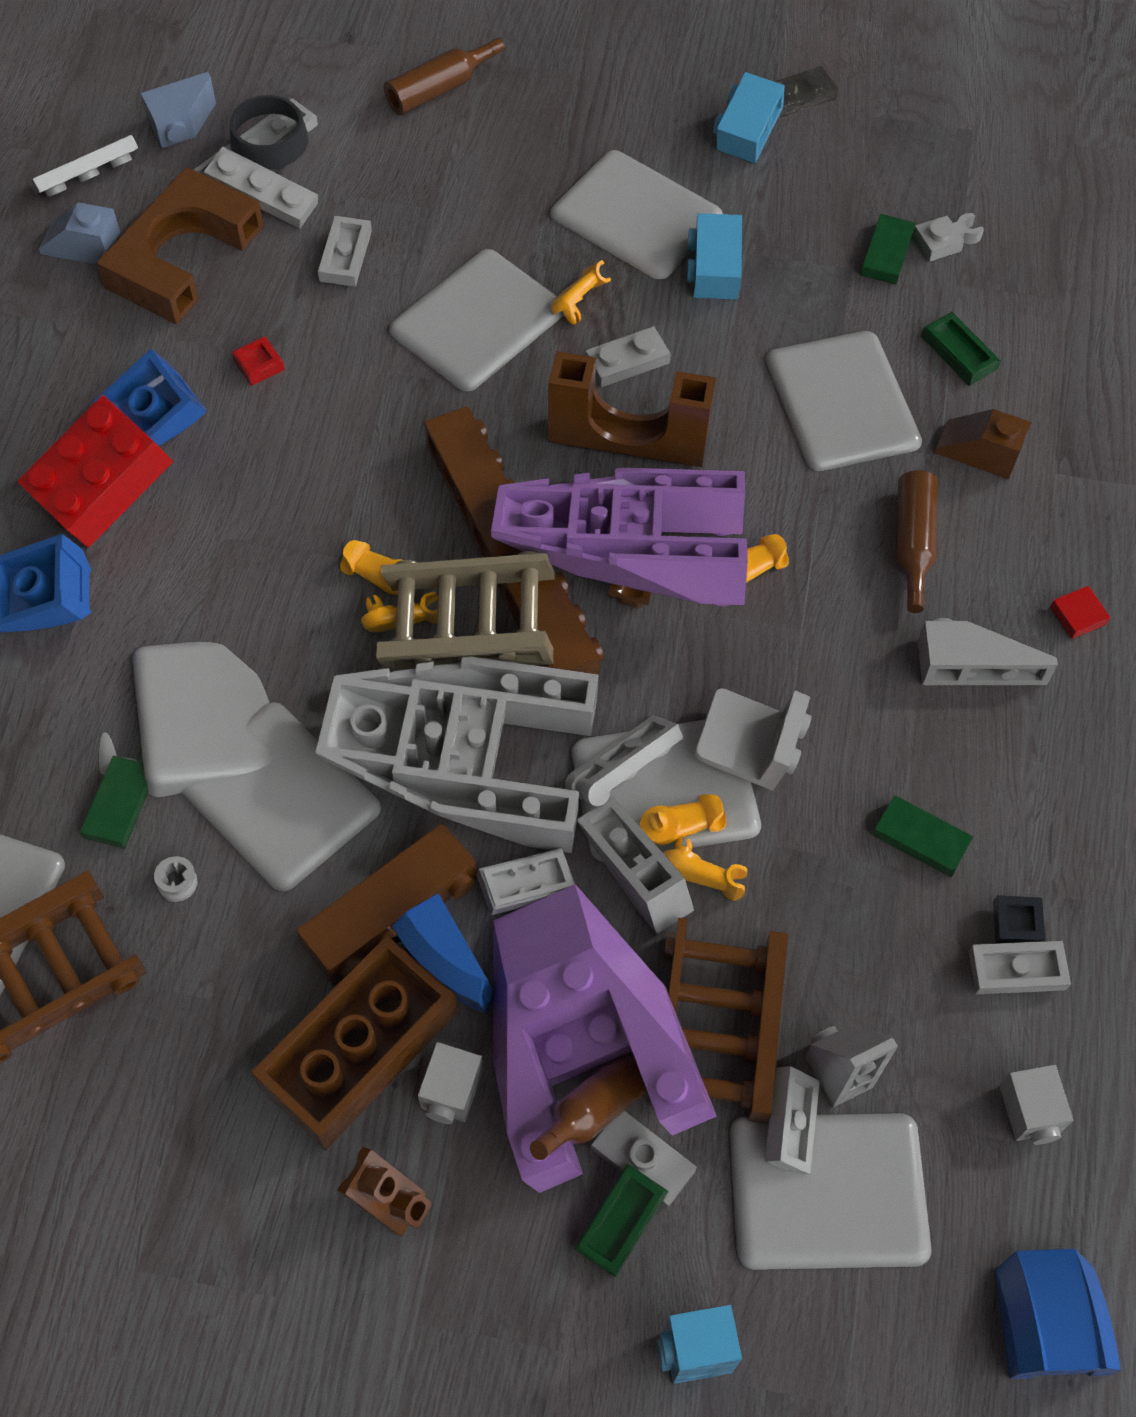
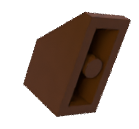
M996 409L949 419L935 453L1009 479L1032 422Z

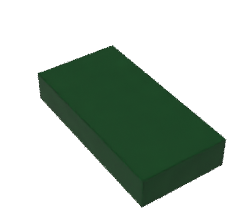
M880 214L863 264L861 276L897 285L914 231L915 222Z
M953 312L925 326L922 330L921 337L969 386L998 370L1001 360Z
M112 756L80 833L84 839L123 849L126 848L149 792L144 776L143 763Z
M895 795L873 833V836L950 877L955 873L974 837Z
M627 1163L574 1249L614 1277H617L669 1191Z

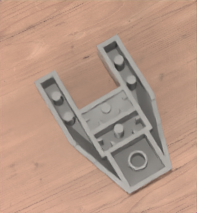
M471 656L463 657L461 662L434 666V662L417 664L416 669L390 672L389 668L336 675L333 679L315 752L316 757L440 817L527 847L546 850L562 848L563 852L572 853L578 818L579 791L493 779L503 724L591 736L597 703L599 675Z

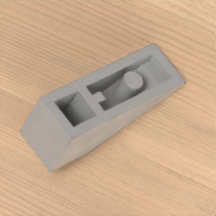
M949 618L925 621L917 641L922 685H1047L1058 666L1057 657L969 621H953Z
M614 797L609 799L604 805L596 807L577 819L580 828L621 889L656 934L676 923L678 918H683L694 911L685 878Z
M850 1025L840 1031L835 1026L819 1032L811 1039L813 1044L810 1045L805 1060L815 1078L820 1081V1087L832 1108L873 1088L898 1045L893 1037L855 1025Z

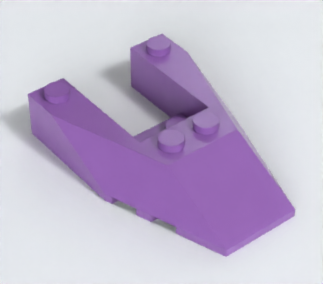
M615 469V476L590 479L589 472L575 474L574 482L549 485V478L499 485L491 538L523 552L536 551L538 553H547L552 565L577 576L700 604H714L717 606L744 605L748 563L747 539L661 536V532L712 533L717 536L742 534L745 504V471Z
M576 884L493 920V1063L507 1136L523 1182L538 1193H541L583 1174L573 1143L567 1141L544 1160H537L532 1156L530 1144L554 1124L553 1112L558 1104L553 1088L554 1085L629 1052L634 1054L659 1122L672 1136L717 1117L666 987Z

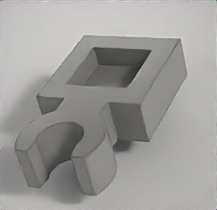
M973 213L963 214L954 223H952L947 215L915 225L913 237L930 262L961 252L964 243L975 244L979 242L984 229L983 227L969 228L972 227L975 215Z

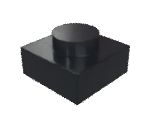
M996 896L993 901L996 944L1045 942L1042 898Z

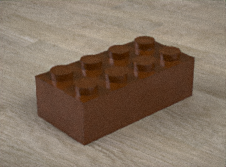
M386 936L251 1071V1074L259 1089L326 1151L457 1014L455 995L390 937Z

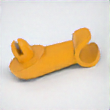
M603 260L586 267L580 278L552 300L551 311L553 315L562 311L570 324L576 325V323L580 322L581 314L576 303L583 299L582 296L591 288L599 287L611 281L610 277L604 278L599 272L600 266L604 265Z
M773 534L761 537L759 545L747 548L746 583L774 566L776 569H783L788 566L789 557L786 551V542L780 535Z
M357 540L348 542L343 550V557L340 563L341 572L346 575H353L355 572L386 593L394 596L398 595V591H392L381 574V565H393L398 561H402V559H391L370 551L369 544Z
M436 592L424 594L420 603H414L413 624L423 621L433 624L437 623L438 609H428V606L438 599ZM373 595L376 604L372 605L368 596L366 598L368 613L361 618L363 627L370 632H384L396 629L397 607L393 605L384 606L382 600L377 595Z
M703 794L698 796V801L673 806L658 805L649 808L641 817L640 828L655 845L660 846L668 845L681 837L685 838L707 828L710 832L722 831L725 829L727 822L721 799L715 794Z
M683 837L676 841L673 850L664 851L663 854L681 873L685 881L720 890L731 901H737L744 896L745 886L735 883L733 880L744 879L747 876L748 869L745 866L734 864L725 869L701 860L697 854L692 852L690 839L687 838L686 846H682Z

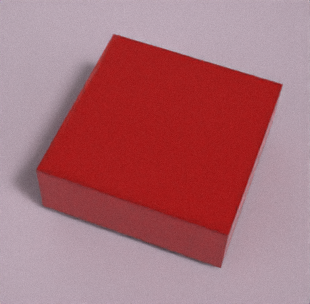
M265 336L231 352L233 361L251 386L285 370L283 360Z
M1089 585L1054 599L1050 606L1071 639L1107 625L1111 618Z

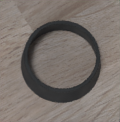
M275 95L256 96L238 105L231 115V150L267 169L280 168L293 163L307 148L309 136L301 112L293 102L286 98ZM265 114L287 116L298 123L296 130L290 137L272 145L252 144L243 140L236 133L239 127L249 119Z

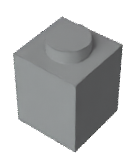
M438 1042L436 1043L418 1094L420 1108L426 1110L425 1115L444 1124H452L454 1119L466 1122L483 1072L482 1056Z
M1056 1065L1010 1073L999 1086L1016 1141L1032 1138L1034 1145L1056 1141L1062 1137L1061 1132L1074 1121Z

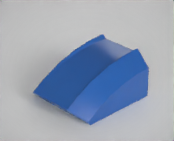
M153 349L145 353L93 402L94 404L102 395L107 397L158 446L181 433L207 412L206 407L183 380V377Z
M64 534L0 555V632L29 631L65 625L82 620L92 613L89 608V575L92 569L83 550Z
M436 894L405 912L392 927L412 957L455 995V998L467 1006L486 1014L493 1001L494 990L440 895Z
M1076 1249L1016 1251L996 1268L995 1277L1010 1379H1030L1040 1375L1069 1374L1110 1376L1121 1371L1112 1323L1099 1279L1094 1267Z

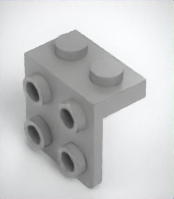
M718 689L713 696L695 749L696 759L773 791L785 773L793 774L799 762L801 750L795 747L798 738L801 740L804 738L811 722L812 716L806 714L810 696L794 690L783 709L779 711L727 689Z

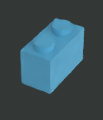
M745 72L739 85L734 84L730 90L727 99L728 107L725 113L720 112L715 120L713 134L717 135V150L756 164L783 109L785 85Z
M697 213L696 229L689 228L688 251H694V259H688L687 282H694L693 298L738 299L742 272V215Z
M731 1305L669 1316L664 1331L660 1332V1339L657 1340V1351L662 1372L671 1371L673 1384L731 1374L742 1360Z

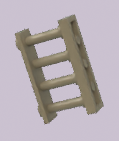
M524 551L513 556L419 563L412 560H402L393 565H381V574L391 590L398 591L396 637L391 641L377 642L376 658L384 669L389 668L390 672L416 669V665L421 663L434 662V666L461 662L463 657L470 656L527 665L553 664L554 648L546 631L537 630L538 581L555 580V571L547 553ZM521 582L520 629L516 633L497 634L495 632L497 584ZM480 585L478 632L474 636L456 637L454 636L456 587ZM439 588L437 635L430 639H413L415 590Z

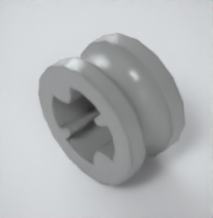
M168 857L159 863L154 872V881L161 896L168 901H184L196 890L198 884L197 875L191 862L184 857ZM175 871L179 876L180 872L183 871V883L175 885L174 881H172L171 886H169L167 876Z

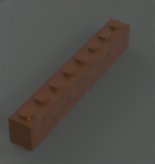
M468 406L424 421L426 445L483 558L513 556L523 552L491 538L499 485L515 482L512 478L506 479L502 472L504 466L501 456L496 448L490 449L487 443L488 434L483 421L480 418L475 420ZM562 572L555 573V580L538 581L537 630L546 631L554 648L553 664L538 666L599 675L600 661L604 660L602 648L596 637L590 638L585 630L586 620L578 604L572 605L567 596L569 595V588ZM521 582L497 584L520 629Z

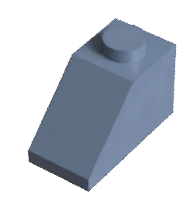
M208 72L141 93L147 120L161 148L195 138L216 105L212 81Z
M76 203L51 222L39 247L40 254L97 265L102 254L109 250L121 237L114 209Z

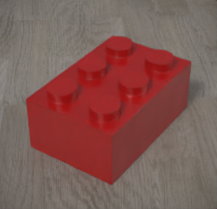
M102 395L17 482L67 531L89 548L174 461L119 408Z

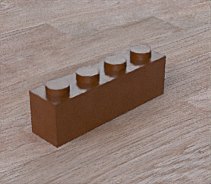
M441 823L299 927L296 931L301 946L332 985L335 986L386 936L390 937L396 944L401 942L392 926L405 912L436 894H439L445 903L452 897L458 899L469 892L477 879L476 861L448 828Z

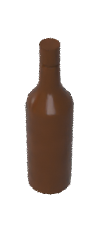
M496 38L473 50L465 51L454 48L385 82L384 93L390 107L400 116L466 83L480 63L505 50L504 43L500 38Z
M924 470L906 472L898 479L896 560L907 575V610L911 613H920L924 610L925 576L935 565L937 559L938 479L933 473Z
M622 1055L607 1062L564 1096L554 1109V1124L530 1144L532 1156L537 1160H544L567 1141L573 1144H582L593 1139L643 1096L647 1089L635 1058Z

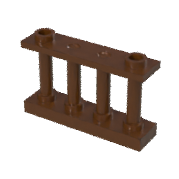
M89 870L0 918V979L22 1018L0 1031V1064L12 1056L11 1050L113 992L115 995H119L131 990L140 982L139 977L147 973L137 954L123 960L94 909L97 906L96 902L103 899L104 896ZM69 917L79 919L107 971L84 984H81L53 934L55 925ZM27 940L36 941L64 992L63 996L40 1009L10 956L13 953V948Z
M678 918L676 933L667 932L663 958L665 960H672L668 995L675 1012L677 1001L750 1011V1016L758 1017L756 1034L748 1033V1037L682 1028L689 1048L745 1056V1061L753 1062L752 1079L744 1078L743 1083L701 1077L709 1098L740 1102V1107L748 1108V1121L767 1123L772 1111L788 933L770 931L765 946L758 945L757 949L685 939L688 919ZM683 957L753 967L755 973H762L761 989L753 988L752 993L681 983Z

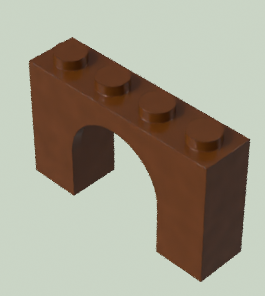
M186 167L177 178L169 183L165 191L148 205L145 212L133 225L126 228L117 242L102 254L97 262L104 288L177 325L199 300L193 274L157 257V251L169 239L180 234L194 232L208 234L243 251L264 228L259 201Z
M556 351L548 382V442L702 468L709 436L717 377L676 371L670 403L666 409L648 415L631 414L610 406L597 393L595 387L596 357Z

